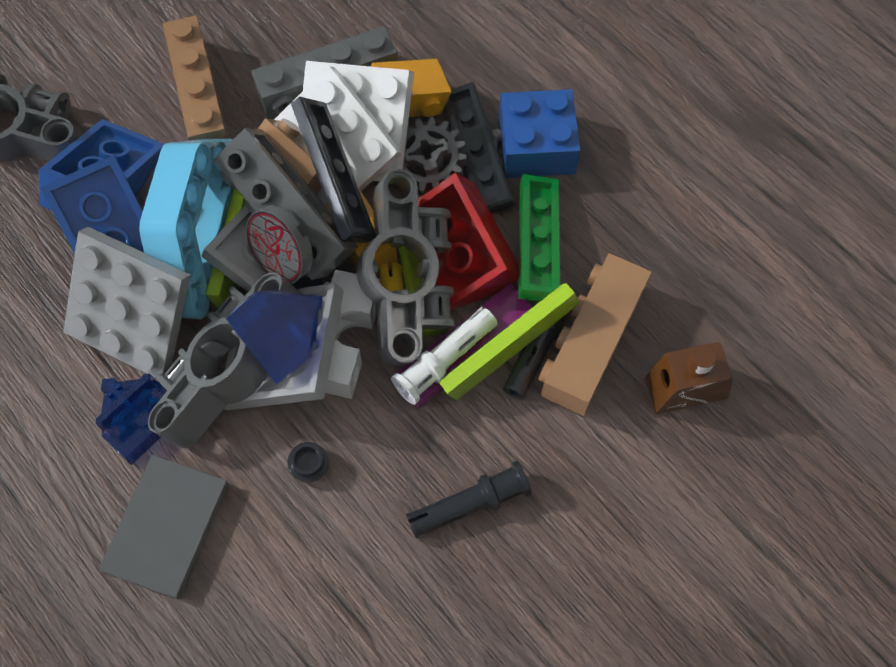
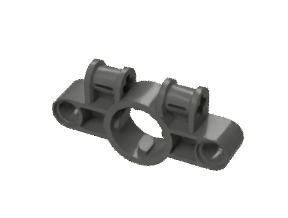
M0 74V112L9 110L18 114L10 128L0 133V161H8L24 153L50 161L78 139L79 136L75 128L67 120L71 107L70 96L62 91L53 93L43 90L40 85L33 83L29 84L21 95L15 88L8 86L6 77Z
M402 169L389 172L375 187L374 230L376 238L362 250L357 262L359 285L364 294L376 303L378 353L382 361L390 366L404 365L418 358L423 345L422 329L433 330L455 327V321L450 316V296L454 294L453 287L434 286L439 274L437 253L452 250V243L448 242L447 220L451 218V211L445 208L418 207L417 182L411 173ZM388 184H394L400 188L403 195L402 199H397L390 194ZM389 243V246L393 248L405 246L413 252L419 261L417 278H420L419 285L414 293L409 294V290L390 292L381 285L375 276L378 273V265L374 261V255L379 245ZM395 337L401 338L406 343L407 352L404 357L397 355L393 350L392 344Z
M270 272L263 275L246 295L234 286H231L229 288L230 295L216 312H210L207 315L212 322L197 333L190 343L188 350L183 347L179 349V357L165 374L160 373L156 377L167 392L154 406L149 415L148 426L152 432L181 448H188L199 440L227 404L237 403L248 398L260 387L270 368L271 350L299 317L305 306L304 295L278 273ZM240 344L237 356L230 367L216 377L218 367L225 355Z

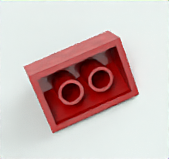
M454 173L418 199V207L445 208L451 211V218L447 220L448 242L452 243V250L437 253L439 274L434 285L453 287L454 294L450 296V310L493 296L507 285L519 279V264L474 182Z

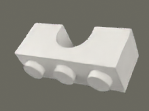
M335 270L331 283L338 284L344 290L325 393L352 399L362 366L360 349L345 346L338 341V338L344 330L350 327L359 326L373 329L377 308L376 303L371 301L362 291L357 274Z

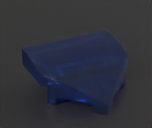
M275 289L267 292L259 291L225 319L273 381L278 384L312 357L313 350L319 348L320 341L317 339L318 310L322 309V296L285 293Z
M150 373L143 374L140 379L117 382L115 378L102 379L101 391L104 393L101 414L96 417L95 424L102 430V437L130 465L134 464L161 438V436L150 430L148 418L154 406L167 390Z

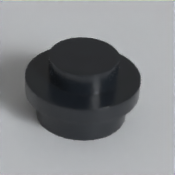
M304 442L292 449L288 456L287 464L291 475L296 480L311 483L323 477L328 469L329 460L326 451L319 444Z

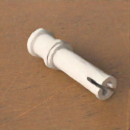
M483 307L479 308L431 352H421L418 358H416V362L402 374L396 373L391 378V381L400 395L406 401L415 405L420 400L419 395L434 382H441L440 380L445 377L446 370L450 365L498 325L494 315L489 310L483 309Z

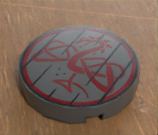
M274 205L266 206L253 212L247 220L246 235L248 246L255 261L266 274L275 272L290 284L295 283L311 270L313 261L311 243L307 235L301 236L297 229L301 225L296 217L284 208Z

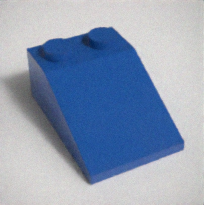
M102 119L39 169L40 206L51 210L40 187L112 155L116 156L137 197L156 166L164 144Z

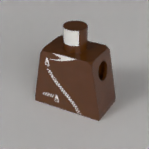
M718 342L668 352L661 357L645 377L656 414L728 399L733 381L722 345ZM665 381H670L669 387L666 385Z

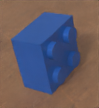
M573 89L500 93L499 127L501 130V148L505 177L516 178L522 177L523 174L534 176L576 174L580 144Z

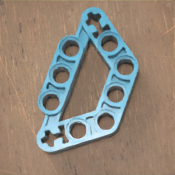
M199 139L164 144L140 219L139 230L144 253L190 274L182 318L202 319L206 316L209 309L210 300L206 295L213 265L201 257L204 248L223 229L234 190L222 178L220 174L222 170L215 163L214 159L233 139Z

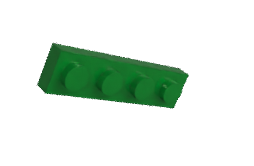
M523 174L520 182L518 299L542 301L560 286L559 179Z

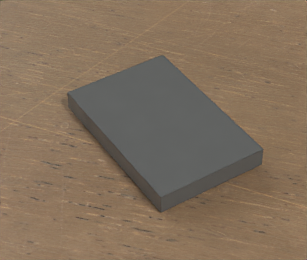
M151 455L98 570L106 575L179 600L229 485L227 480Z

